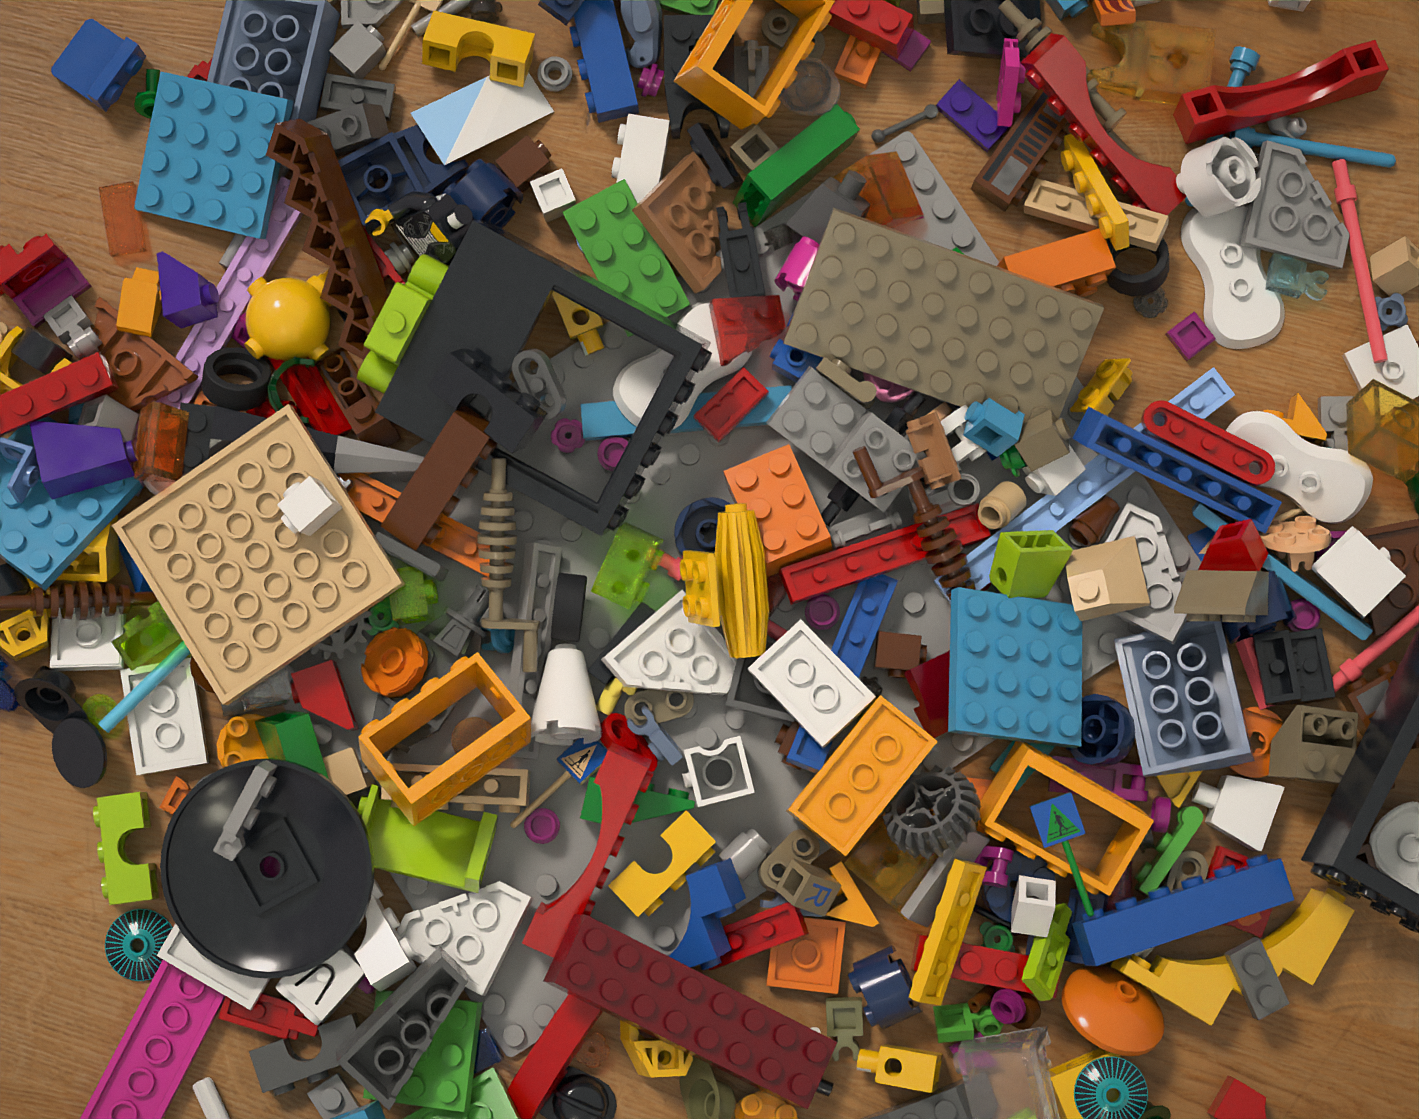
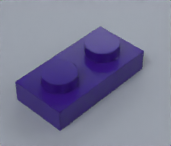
M960 79L936 104L939 112L987 153L1010 128L1008 126H998L997 111Z

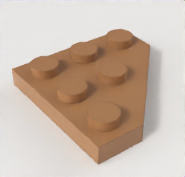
M693 151L686 155L632 211L696 294L704 290L722 269L721 257L716 256L715 240L719 238L717 211L712 210L711 194L716 192L715 184L708 174V169Z

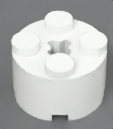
M1222 137L1195 148L1186 154L1182 161L1181 173L1176 177V184L1178 189L1186 194L1188 200L1198 210L1199 214L1204 218H1208L1252 202L1257 197L1261 187V177L1256 179L1254 168L1258 167L1259 164L1255 154L1243 140L1236 137L1232 139Z

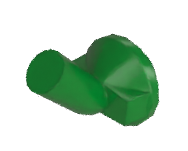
M146 69V92H137L134 102L135 110L146 118H152L160 77V70Z

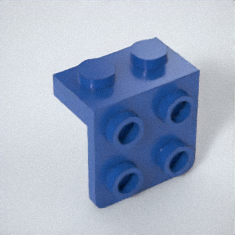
M88 19L54 63L51 73L55 78L106 112L119 99L123 88L130 78L140 70L146 55L140 46L128 37L123 40L94 19Z

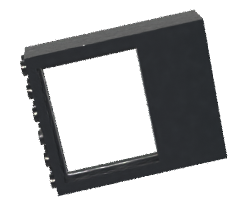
M473 220L375 413L434 444L453 412L457 410L427 388L449 352L462 348L470 349L483 358V364L489 369L499 371L509 377L512 372L514 358L523 351L551 294L555 291L674 357L597 502L497 447L486 461L481 458L475 467L491 476L492 458H506L507 485L600 536H603L610 530L614 532L617 527H621L630 509L625 507L628 499L631 500L633 496L636 497L644 485L646 478L641 476L644 469L654 465L662 450L658 442L662 436L665 437L666 434H670L679 418V415L674 413L679 404L682 405L683 402L686 403L696 385L691 382L695 372L703 371L712 356V352L708 350L711 342L486 220ZM475 394L469 405H466L486 420L492 411L489 401L479 394Z
M1416 631L1301 858L1303 862L1312 866L1310 872L1315 876L1328 882L1333 879L1341 883V891L1357 899H1360L1362 896L1370 900L1369 906L1372 909L1386 916L1393 914L1401 918L1399 924L1416 933H1419V894L1356 857L1419 734V631Z

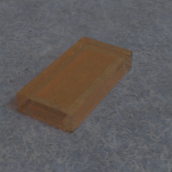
M130 181L99 187L110 255L117 257L147 251L141 214L134 207L137 195L135 183Z

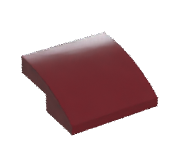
M950 650L904 673L920 705L913 710L924 731L933 738L948 732Z

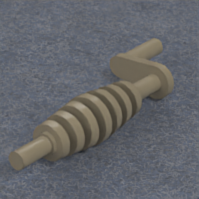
M1005 0L998 8L1018 29L1016 38L1019 43L1026 39L1029 40V43L1024 48L1028 55L1053 32L1047 26L1039 31L1037 28L1042 22L1038 18L1033 20L1027 19L1010 0ZM1086 66V78H1087V77L1089 76V74L1091 73V71H1090V70L1088 69V67ZM1096 78L1089 82L1086 80L1092 107L1106 121L1102 126L1106 133L1123 150L1140 159L1113 131L1127 112L1123 108L1116 112L1097 92L1098 89L1096 87L1099 85V82Z
M492 458L491 488L483 493V500L491 501V505L481 507V514L490 516V519L479 521V529L490 530V533L477 535V543L490 545V548L478 549L480 558L490 559V562L480 563V571L489 573V577L481 578L482 586L487 587L489 590V617L481 619V627L524 630L523 672H537L538 629H540V621L503 618V591L505 587L511 586L512 578L504 577V574L512 573L514 564L506 563L504 559H513L516 554L515 549L504 548V545L517 544V535L505 534V531L516 530V521L505 520V516L515 515L514 507L505 505V501H513V493L507 492L506 458Z

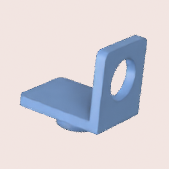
M0 437V451L3 456L19 462L7 487L15 501L23 503L30 488L36 485L40 475L35 449L32 446ZM10 448L19 451V452L22 453L23 455L14 452V451L11 450Z

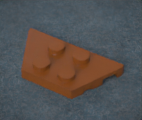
M101 297L97 299L95 307L98 309L94 328H92L102 342L97 347L99 349L97 352L105 356L119 389L108 393L110 397L136 412L197 380L198 375L151 337L117 330L118 310Z

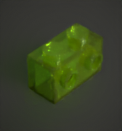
M627 522L623 523L616 532L591 592L627 609H630L636 601L642 603L651 585L646 582L650 570L656 572L664 557L665 552L660 550L664 540Z
M415 567L396 569L405 585L389 595L392 619L399 625L435 620L433 604L439 603L436 582L433 583L432 579H429L424 572L416 570Z
M159 601L147 608L151 615L143 619L141 614L125 623L123 628L126 632L111 642L131 671L181 638Z

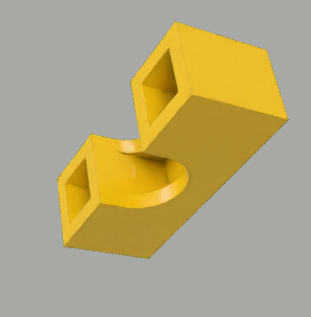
M433 10L423 37L422 64L456 72L458 64L463 58L480 56L490 62L489 80L523 87L533 60L535 34Z
M687 811L660 835L669 844L673 854L672 862L664 872L658 874L649 873L634 860L608 885L637 917L643 912L649 917L664 903L659 897L669 887L675 892L686 881L688 874L685 871L696 862L701 867L716 852L711 847L716 841Z

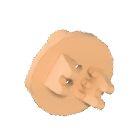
M1298 516L1295 518V521L1289 522L1273 519L1266 533L1259 531L1265 547L1275 550L1277 557L1284 559L1287 553L1289 568L1293 572L1298 570L1301 561H1303L1302 564L1306 570H1311L1315 551L1327 548L1331 543L1330 531L1320 525H1316V518L1311 516Z

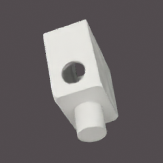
M1225 775L1221 776L1217 788L1199 781L1193 792L1192 801L1209 808L1205 818L1207 825L1249 850L1262 851L1285 787Z

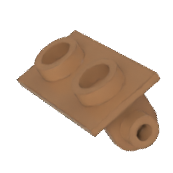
M937 411L907 422L908 430L905 432L908 434L914 453L924 451L927 456L918 460L919 467H923L925 476H923L925 485L929 484L931 490L962 479Z

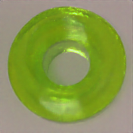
M96 694L89 697L82 708L87 714L89 722L98 730H103V728L98 724L102 719H99L95 714L97 707L105 706L108 714L117 705L113 698L104 694Z

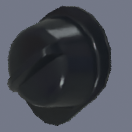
M42 666L32 678L20 681L14 688V696L17 702L53 734L57 726L66 719L80 717L89 721L87 714L75 700L76 686L67 675Z
M568 1066L566 1068L568 1072L539 1112L547 1119H613L617 1105L615 1095L609 1085L599 1078Z

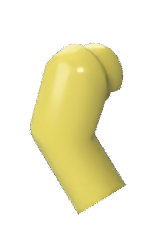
M615 677L605 686L596 704L597 711L609 716L612 714L622 692L634 695L638 688L624 687Z

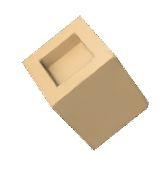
M1406 236L1371 255L1370 263L1373 281L1389 296L1394 293L1402 295L1419 285V249Z
M354 747L323 757L329 780L338 786L346 796L367 789L372 784L377 785L372 773L363 772Z

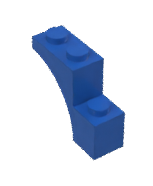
M731 858L703 867L686 876L691 899L689 924L680 944L669 957L690 968L699 964L702 970L722 963L720 956L732 950L720 917L737 911L735 904L746 899Z

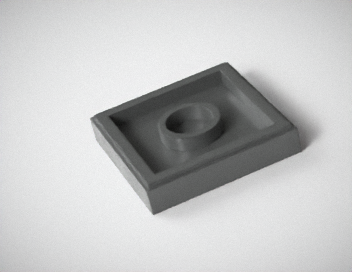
M379 531L375 535L386 553L440 582L444 581L449 572L448 569Z

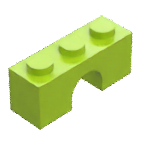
M147 792L98 797V806L93 807L95 826L101 829L102 841L97 843V852L100 863L105 864L106 877H102L101 880L103 897L109 899V905L159 899L155 863L136 864L127 857L125 852V842L132 832L151 828Z

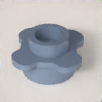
M1394 293L1390 297L1383 299L1375 297L1382 331L1386 330L1389 326L1396 325L1397 327H1402L1407 324L1408 317L1406 315L1404 297L1401 294ZM1387 309H1391V315L1386 314Z

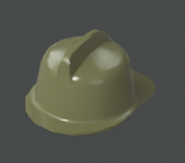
M692 1056L693 1061L686 1076H680L679 1079L687 1118L735 1119L736 1099L733 1089L728 1084L715 1078L710 1064Z

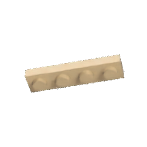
M1039 178L1035 180L1023 205L1024 213L1087 232L1099 229L1098 218L1096 215H1090L1086 205V197L1083 193L1079 194L1074 188ZM1117 201L1129 221V244L1156 251L1169 224V216Z

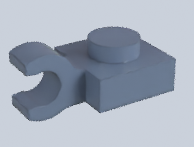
M643 706L641 711L647 717L646 723L636 725L631 718H628L627 725L635 734L648 735L652 741L648 747L661 762L666 758L673 766L683 758L682 750L660 723H657L652 711L648 707Z

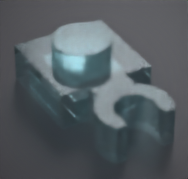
M1274 253L1268 262L1265 289L1296 299L1305 292L1309 298L1318 301L1324 298L1327 290L1319 288L1316 283L1323 285L1329 279V274L1320 270L1312 273L1306 272V262Z

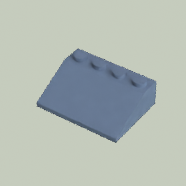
M226 0L207 82L292 100L293 106L290 120L300 118L305 122L316 119L331 55L329 50L333 47L340 13L327 0Z
M1222 621L1186 622L1175 644L1147 631L1114 639L1129 712L1134 719L1135 739L1144 777L1220 769L1254 761Z

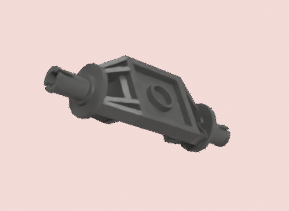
M477 584L476 589L461 611L456 610L454 612L446 607L444 609L445 614L418 631L417 635L425 641L428 650V665L423 678L413 690L402 696L388 698L378 694L372 721L375 719L381 721L391 714V709L402 699L408 698L410 700L421 692L422 686L434 677L440 679L449 673L451 666L464 656L470 658L477 652L481 656L482 639L487 636V633L479 628L481 625L478 622L489 607V591L486 592L483 587ZM471 631H474L465 654H462V649ZM459 700L382 754L383 757L387 759L392 750L395 749L397 751L398 748L408 754L410 751L409 747L439 731ZM361 758V760H359L361 767L367 769V766L363 763Z

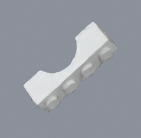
M374 879L371 900L365 914L367 920L366 934L361 946L354 955L370 984L381 992L417 969L412 960L417 954L406 937L400 938L395 929L400 926V923L390 907L384 909L379 900L384 894Z

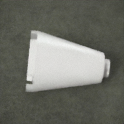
M558 644L554 650L548 652L531 720V738L535 736L536 742L569 746L573 745V739L584 738V744H588L601 738V725L584 653L577 650L576 645Z

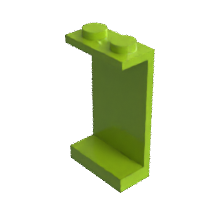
M372 784L369 795H362L358 812L370 837L374 855V868L479 893L497 830L498 815L483 812L480 822L435 811L416 826H413L400 808L391 807V800H384L379 797V786Z

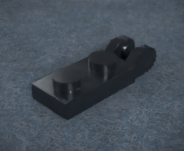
M746 202L738 203L737 213L742 229L728 230L727 211L724 209V206L717 207L720 227L718 235L731 304L765 298L753 227H750Z

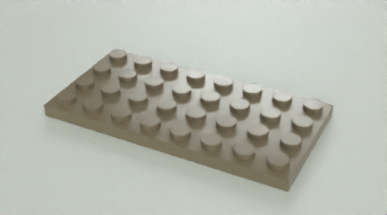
M833 207L785 334L783 344L823 358L826 357L831 361L837 358L853 369L960 407L966 405L969 408L975 401L982 404L988 398H991L1014 414L1018 411L1025 414L1023 423L1050 409L1059 419L1103 313L1104 306Z

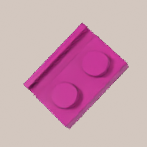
M1004 38L996 96L998 126L1012 127L1013 113H1020L1021 92H1017L1018 83L1024 84L1026 69L1020 63L1018 39Z

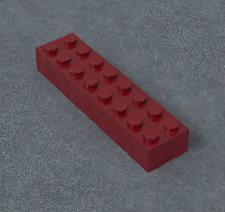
M574 914L543 982L799 1108H809L837 1044L836 1041L588 915Z

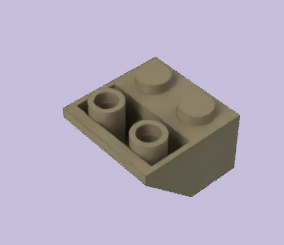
M1187 570L1174 606V613L1187 614V621H1221L1222 615V622H1256V615H1268L1269 572Z
M1297 705L1271 740L1268 776L1339 784L1355 754L1358 713Z

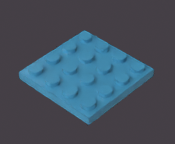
M161 71L134 209L266 240L281 166L280 163L266 156L275 123L290 120L293 101Z
M49 416L37 420L58 423ZM30 424L18 428L8 438L9 440L32 446L35 449ZM10 448V449L13 450L14 452L23 455V454L20 453L19 451ZM0 451V558L44 591L143 488L139 480L135 477H130L52 500L39 475L36 485L30 488L23 503L15 501L7 487L19 462L4 457Z
M961 587L952 589L948 732L1067 748L1080 747L1082 727V621L1076 615L1073 605L1020 596L1008 598L1007 594Z

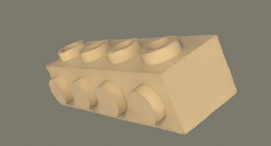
M391 763L398 776L408 788L440 766ZM494 768L439 808V810H448L449 803H463V811H484V805H499V812L520 813V806H529L531 771L528 769ZM382 787L381 799L391 800V807L399 808Z

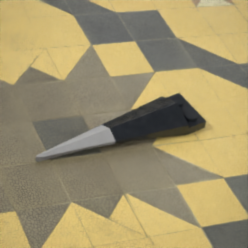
M181 402L172 473L186 475L267 418L220 406ZM307 428L335 474L415 472L424 459V456Z

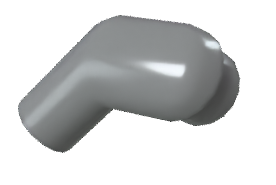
M1284 116L1267 121L1270 131L1279 136L1299 139L1307 131V124L1301 117L1292 119Z

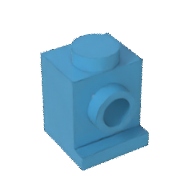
M988 398L982 404L975 401L965 413L964 418L967 422L963 436L998 457L1019 441L1025 414L1020 411L1014 414L991 398Z

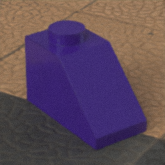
M165 252L157 253L163 316L180 329L217 318L219 293L216 286Z

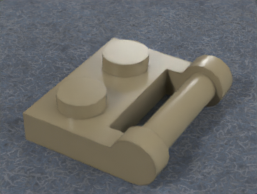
M826 357L822 359L816 367L818 373L866 410L873 406L877 390L872 382H858L850 376L851 368L837 358H834L833 361Z

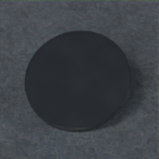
M72 717L62 721L55 729L52 738V754L58 771L73 786L87 788L97 784L103 778L107 767V750L101 734L86 719Z

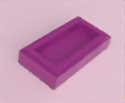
M68 257L13 298V301L32 326L38 328L46 322V319L43 317L44 314L71 295L76 299L92 286Z

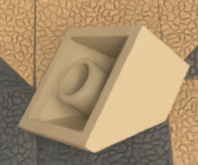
M1135 536L1072 551L1066 563V571L1074 611L1080 621L1151 605Z

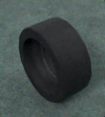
M1163 237L1156 251L1149 250L1155 254L1157 259L1156 266L1151 271L1141 275H1130L1115 268L1107 276L1109 286L1118 293L1128 296H1143L1156 291L1166 281L1169 272V250ZM1107 240L1114 263L1115 258L1120 252L1129 248H1142L1129 244V247L1116 251L1111 241Z
M223 348L217 350L207 357L203 367L201 383L203 394L210 402L220 407L236 411H247L257 408L266 401L268 396L267 388L271 379L270 365L263 357L260 359L254 358L247 349ZM239 374L252 379L254 382L249 384H233L224 381L218 376Z
M568 573L558 574L551 639L579 642L587 576Z

